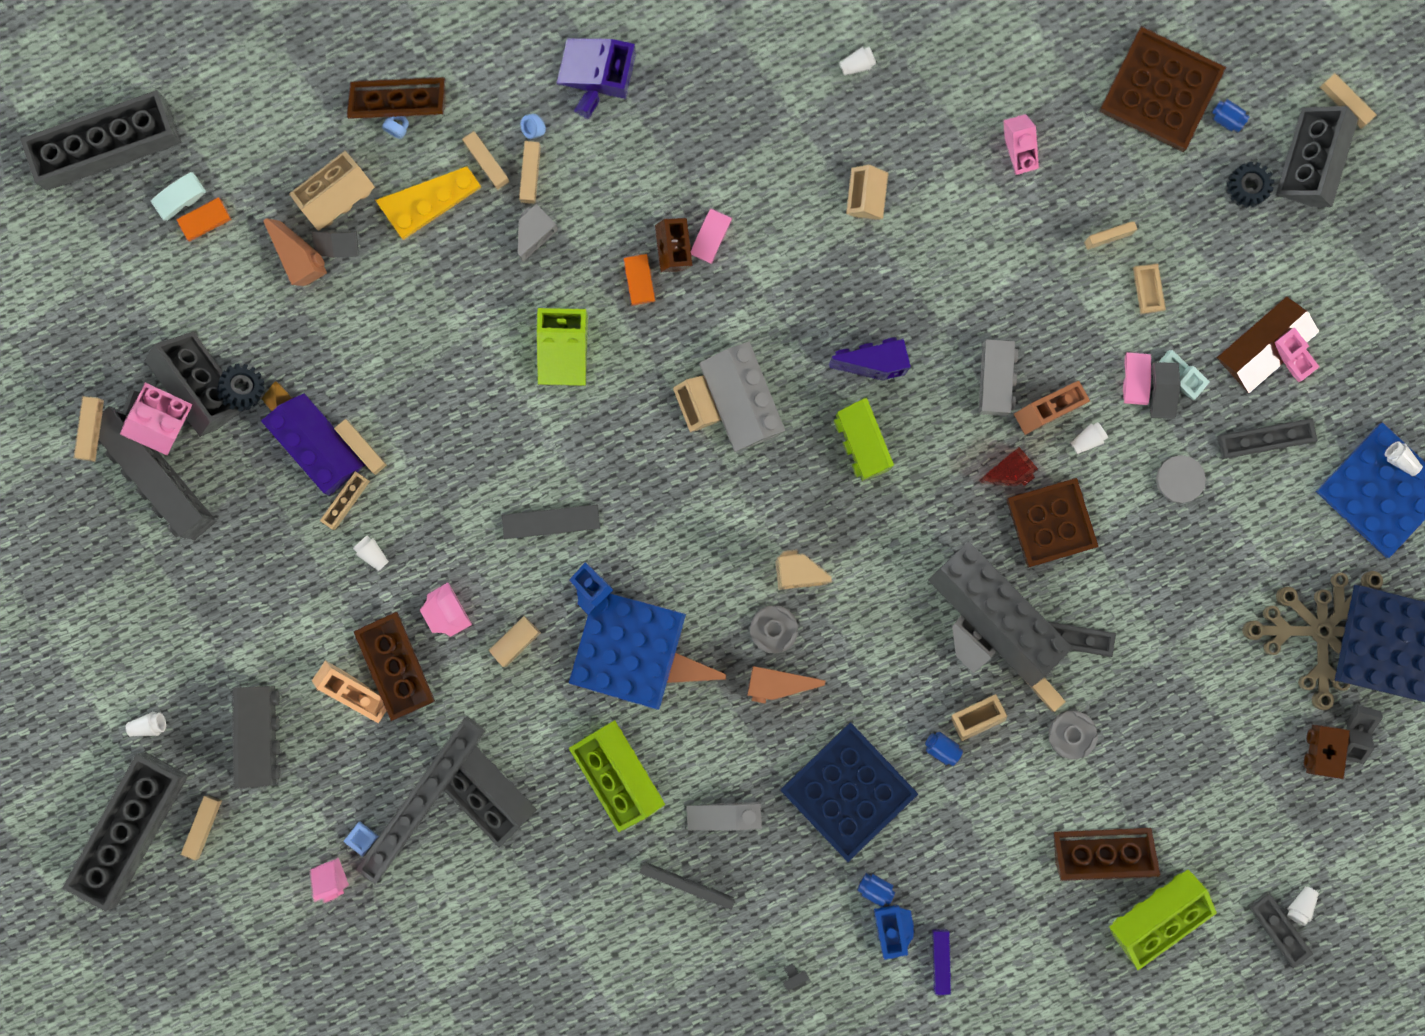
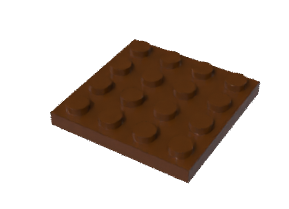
M1141 26L1099 112L1179 151L1185 152L1226 67Z

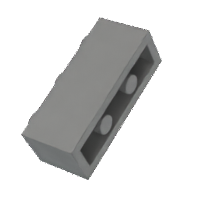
M986 339L983 342L978 414L1008 416L1011 410L1015 409L1016 397L1012 396V387H1015L1017 382V373L1013 372L1014 363H1017L1018 349H1015V341Z

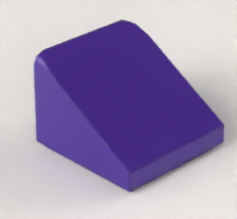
M585 92L574 112L589 119L600 102L598 92Z

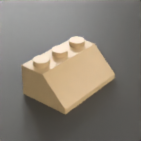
M344 151L293 190L290 196L319 231L322 228L329 227L340 214L348 212L358 200L369 196L375 186L350 155Z
M797 550L782 552L775 561L778 590L827 585L832 582V578L828 573L804 554L798 555Z

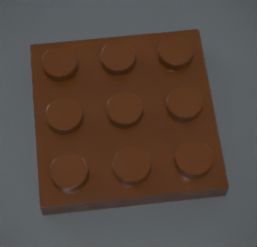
M1077 478L1006 499L1027 568L1099 547Z

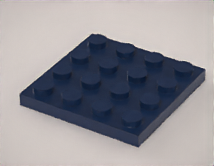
M1354 585L1334 681L1425 702V602L1361 585Z
M851 722L779 789L847 862L859 853L919 795Z

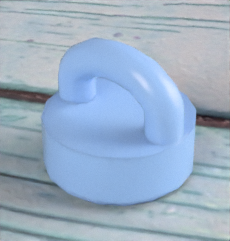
M529 114L521 119L522 133L528 139L537 138L545 134L544 122L538 115Z
M405 116L388 117V119H385L382 128L388 134L398 139H403L407 132L408 120ZM398 119L402 121V125L393 120Z

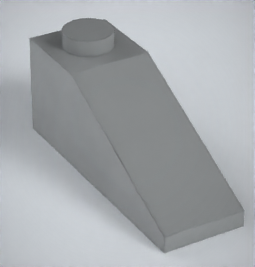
M760 801L686 805L688 830L762 829Z

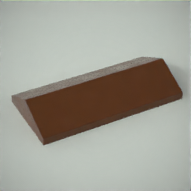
M445 77L350 82L348 119L442 115L446 108ZM439 84V87L356 91V88Z
M1286 296L1216 358L1246 392L1250 393L1284 363L1276 348L1275 341L1294 327L1306 342L1314 337L1319 330L1308 311Z
M394 612L353 631L391 721L435 702L398 612Z
M1152 828L1054 832L1055 864L1060 881L1160 877ZM1147 835V837L1060 841V838Z

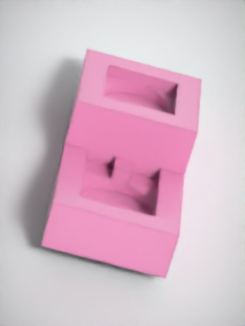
M710 209L691 249V255L712 263L733 218Z
M1295 327L1275 341L1276 348L1283 362L1298 382L1304 380L1319 368V365L1306 350L1309 345Z
M1127 352L1125 355V379L1123 382L1124 403L1148 405L1151 388V354Z

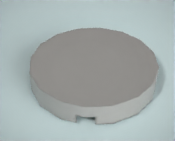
M1184 455L1174 456L1163 462L1156 476L1157 488L1160 493L1169 501L1179 504L1191 502L1199 497L1204 490L1206 482L1205 472L1200 463L1192 457Z
M770 605L762 608L754 615L750 623V634L753 642L759 649L767 653H780L788 650L794 644L798 636V625L795 616L788 609L782 606Z
M1066 711L1057 715L1051 722L1048 730L1052 749L1058 755L1070 760L1088 756L1095 749L1098 741V733L1094 721L1079 711Z

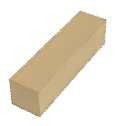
M1335 73L1320 86L1338 106L1349 107L1358 118L1357 125L1361 129L1376 116Z
M475 131L462 139L497 190L509 183L508 177Z
M524 142L519 197L521 203L536 204L540 142Z
M83 397L74 454L76 459L96 461L104 400L92 397Z
M344 419L334 428L373 474L376 475L387 466L347 419Z
M355 471L320 521L332 530H336L370 481Z
M1046 678L1031 687L1052 712H1055L1066 702Z
M209 795L203 797L181 855L193 860L200 858L222 800Z

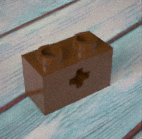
M687 218L663 219L656 224L660 272L684 271L693 266Z
M1312 725V729H1309L1307 732V743L1310 745L1309 753L1304 757V767L1307 768L1306 773L1344 779L1350 730ZM1328 749V754H1323L1322 750Z

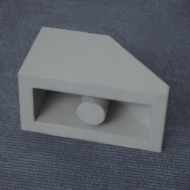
M537 204L526 208L519 219L518 255L523 262L558 231L556 224Z
M960 615L952 626L956 657L975 673L993 657L996 650Z

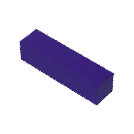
M948 929L932 930L935 995H951Z

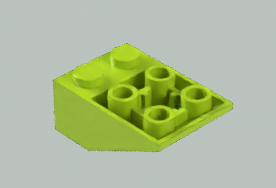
M537 308L538 385L586 386L588 313L586 309Z

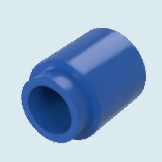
M1228 99L1225 102L1220 100L1211 112L1215 115L1213 117L1214 121L1231 132L1234 130L1237 133L1243 128L1250 117L1245 114L1246 111Z
M941 732L932 733L925 742V746H927L926 752L945 765L954 766L962 756L963 750L959 748V744Z
M865 873L857 888V891L862 893L861 896L880 907H883L884 904L890 905L896 893L892 890L894 885L874 874L869 875Z

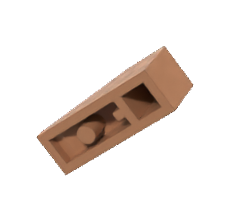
M268 218L263 220L292 285L306 286L327 274L323 258L308 243L281 221Z
M1078 380L1029 404L1014 413V416L1026 435L1090 402Z
M675 653L667 683L726 679V674Z
M753 666L747 695L752 696L751 701L766 704V699L774 700L825 686L826 681Z

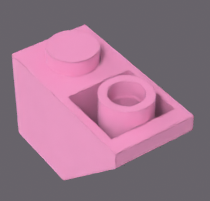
M1026 114L1003 120L1005 141L1015 174L1018 175L1039 169L1037 135L1034 123Z
M339 858L310 870L312 893L315 902L323 899V902L326 903L344 894L343 889L349 886Z

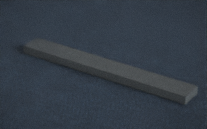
M469 716L463 718L356 869L373 884L379 882L487 730Z

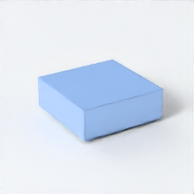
M359 821L343 842L363 857L379 836Z

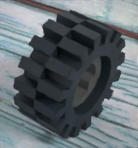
M1253 161L1247 164L1243 163L1237 167L1229 176V181L1226 184V187H1229L1227 194L1232 195L1230 199L1232 201L1236 200V205L1238 206L1243 204V208H1248L1249 206L1251 208L1256 207L1264 202L1274 189V187H1271L1274 184V179L1270 180V177L1273 175L1272 172H1265L1268 167L1260 168L1261 163L1257 162L1253 165ZM1245 180H1248L1249 182L1253 181V183H1255V189H1247L1245 186Z
M235 364L234 368L232 366L227 367V370L222 372L218 382L219 399H224L223 404L225 406L228 403L231 404L230 409L234 410L235 406L238 407V411H243L244 407L246 410H250L252 406L255 407L264 392V379H260L262 375L260 372L255 374L256 369L254 367L250 370L247 369V364H244L242 368H240V364ZM239 382L248 389L242 392L240 388H235L234 385Z

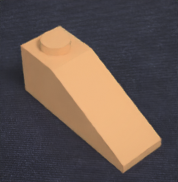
M326 660L312 679L316 689L377 723L380 722L386 713V708L383 705L380 694Z

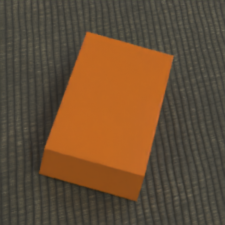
M218 197L176 220L186 239L190 242L232 219L222 200Z
M647 254L623 258L632 306L655 302Z

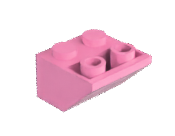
M145 383L125 421L120 435L168 455L192 404Z

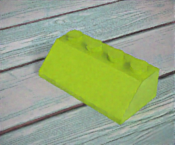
M615 720L569 748L618 832L646 819L666 805Z
M1187 869L1185 872L1177 874L1163 888L1156 889L1152 896L1145 901L1137 903L1127 914L1116 918L1109 926V929L1135 968L1140 970L1217 914L1208 890Z

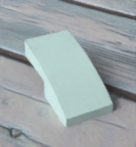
M190 172L162 190L151 200V203L163 220H169L184 206H190L195 203L206 191L195 174Z
M1168 350L1159 361L1179 363L1180 391L1192 400H1195L1209 384V381L1194 366H1188L1173 350Z

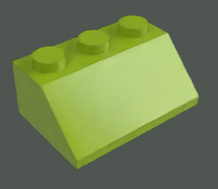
M864 398L837 412V419L834 420V424L838 433L843 432L846 440L843 442L846 454L853 457L855 463L852 464V469L857 478L861 477L862 481L890 471L894 467V463L868 399Z

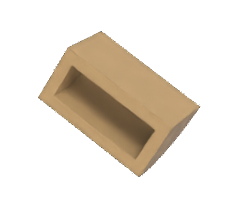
M871 165L852 168L846 214L860 218L883 219L888 173Z
M704 376L686 379L673 387L690 432L722 421Z
M523 616L489 651L502 667H507L541 632Z
M995 694L952 714L951 718L962 742L1005 722L1007 714Z

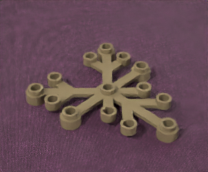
M1376 571L1366 572L1361 577V586L1378 590L1383 585V577ZM1335 573L1331 577L1334 613L1329 618L1327 604L1331 601L1332 595L1328 590H1318L1314 594V600L1317 604L1316 618L1298 600V594L1294 588L1283 587L1276 594L1278 603L1282 606H1290L1309 626H1290L1280 616L1278 607L1268 606L1263 610V616L1266 620L1272 621L1276 626H1263L1259 621H1248L1242 629L1244 636L1249 640H1258L1263 635H1276L1272 640L1264 644V651L1268 655H1277L1281 651V645L1290 636H1311L1317 642L1318 664L1307 675L1300 677L1298 684L1303 690H1312L1315 688L1316 680L1318 679V691L1312 696V703L1319 710H1328L1334 704V697L1329 692V680L1333 683V687L1336 690L1345 691L1350 687V684L1345 683L1344 687L1341 688L1338 685V681H1334L1336 671L1328 662V645L1340 656L1342 643L1335 636L1343 637L1345 627L1335 626L1342 619H1347L1352 597L1351 595L1346 601L1344 599V587L1349 581L1348 576L1344 573ZM1338 576L1342 577V584L1337 583L1336 579ZM1373 576L1377 579V583L1375 585L1371 583V578ZM1287 592L1292 595L1290 601L1285 598ZM1321 593L1326 595L1325 601H1321ZM1270 609H1273L1275 611V616L1273 618H1271L1268 614ZM1253 626H1256L1258 628V633L1256 635H1254L1251 631ZM1322 627H1325L1327 631L1324 636L1320 633ZM1271 643L1276 647L1274 652L1269 650ZM1306 678L1310 680L1309 687H1306L1304 685V680ZM1323 696H1326L1328 699L1326 705L1322 704L1321 699Z

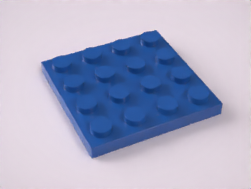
M1382 422L1315 492L1383 556L1390 558L1425 520V461L1409 447L1423 466L1422 470L1415 476H1411L1387 462L1385 452L1389 446L1398 441L1402 444L1404 442Z
M609 594L587 617L569 684L659 710L686 614Z

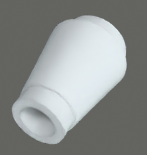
M861 47L839 62L844 76L870 70L871 66L876 65L870 47Z
M1097 422L1085 428L1070 444L1074 447L1075 452L1080 454L1104 444V440L1108 439V436Z
M1395 442L1385 452L1387 462L1411 476L1417 475L1423 468L1405 443Z
M368 535L353 548L357 552L355 555L373 568H376L377 571L381 570L389 562L374 538L371 539Z
M151 712L126 724V732L130 737L158 736L166 729L165 717L162 713Z
M1305 886L1287 908L1289 910L1287 916L1294 922L1306 926L1312 920L1319 893Z

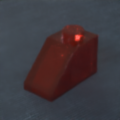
M1018 447L981 477L979 481L982 484L1016 487L1022 483L1025 486L1035 478L1033 473L1038 468L1023 450Z

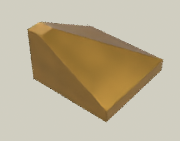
M277 381L271 385L261 398L271 411L280 404L293 399Z

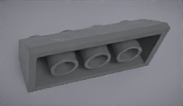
M1348 106L1302 107L1276 192L1277 196L1311 207L1333 206L1358 122V118Z
M194 331L153 345L144 361L169 394L192 404L186 419L200 437L218 430L243 412L238 411L236 406L234 410L230 409L231 404L228 403L225 406L223 404L224 399H219L217 387L223 371Z
M275 686L232 688L233 789L272 786L276 784V780L280 779V766L276 765V755L280 753V742L276 740V730H279L280 718L278 715L276 716V706L279 705L280 696L279 692L275 691Z
M475 746L444 790L498 847L537 811L531 801L524 797L515 785L498 770L497 766L481 752L478 746Z

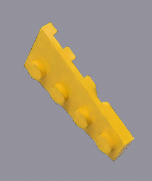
M466 166L375 201L404 240L480 189L481 185Z

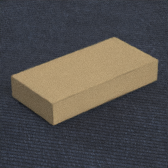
M1132 221L1090 235L1085 240L1087 250L1132 235L1137 230L1136 224Z
M1158 263L1135 266L1133 271L1140 314L1165 311Z

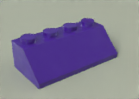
M305 393L280 404L261 420L265 427L326 495L331 496L351 478L355 471L359 472L366 466Z

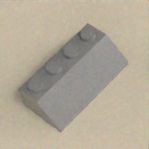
M750 341L728 348L699 363L734 452L776 438L785 431Z

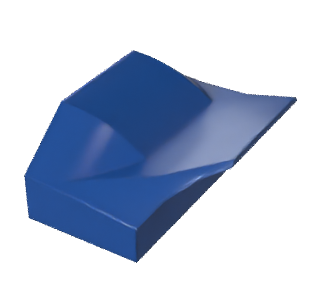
M586 562L569 579L577 590L578 605L588 616L613 591V588Z
M899 905L874 909L875 922L884 960L908 955V946L914 938L911 910L902 909Z

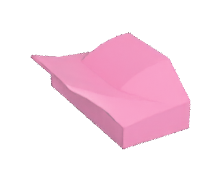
M449 583L427 594V600L420 609V612L432 633H445L452 637L472 625Z

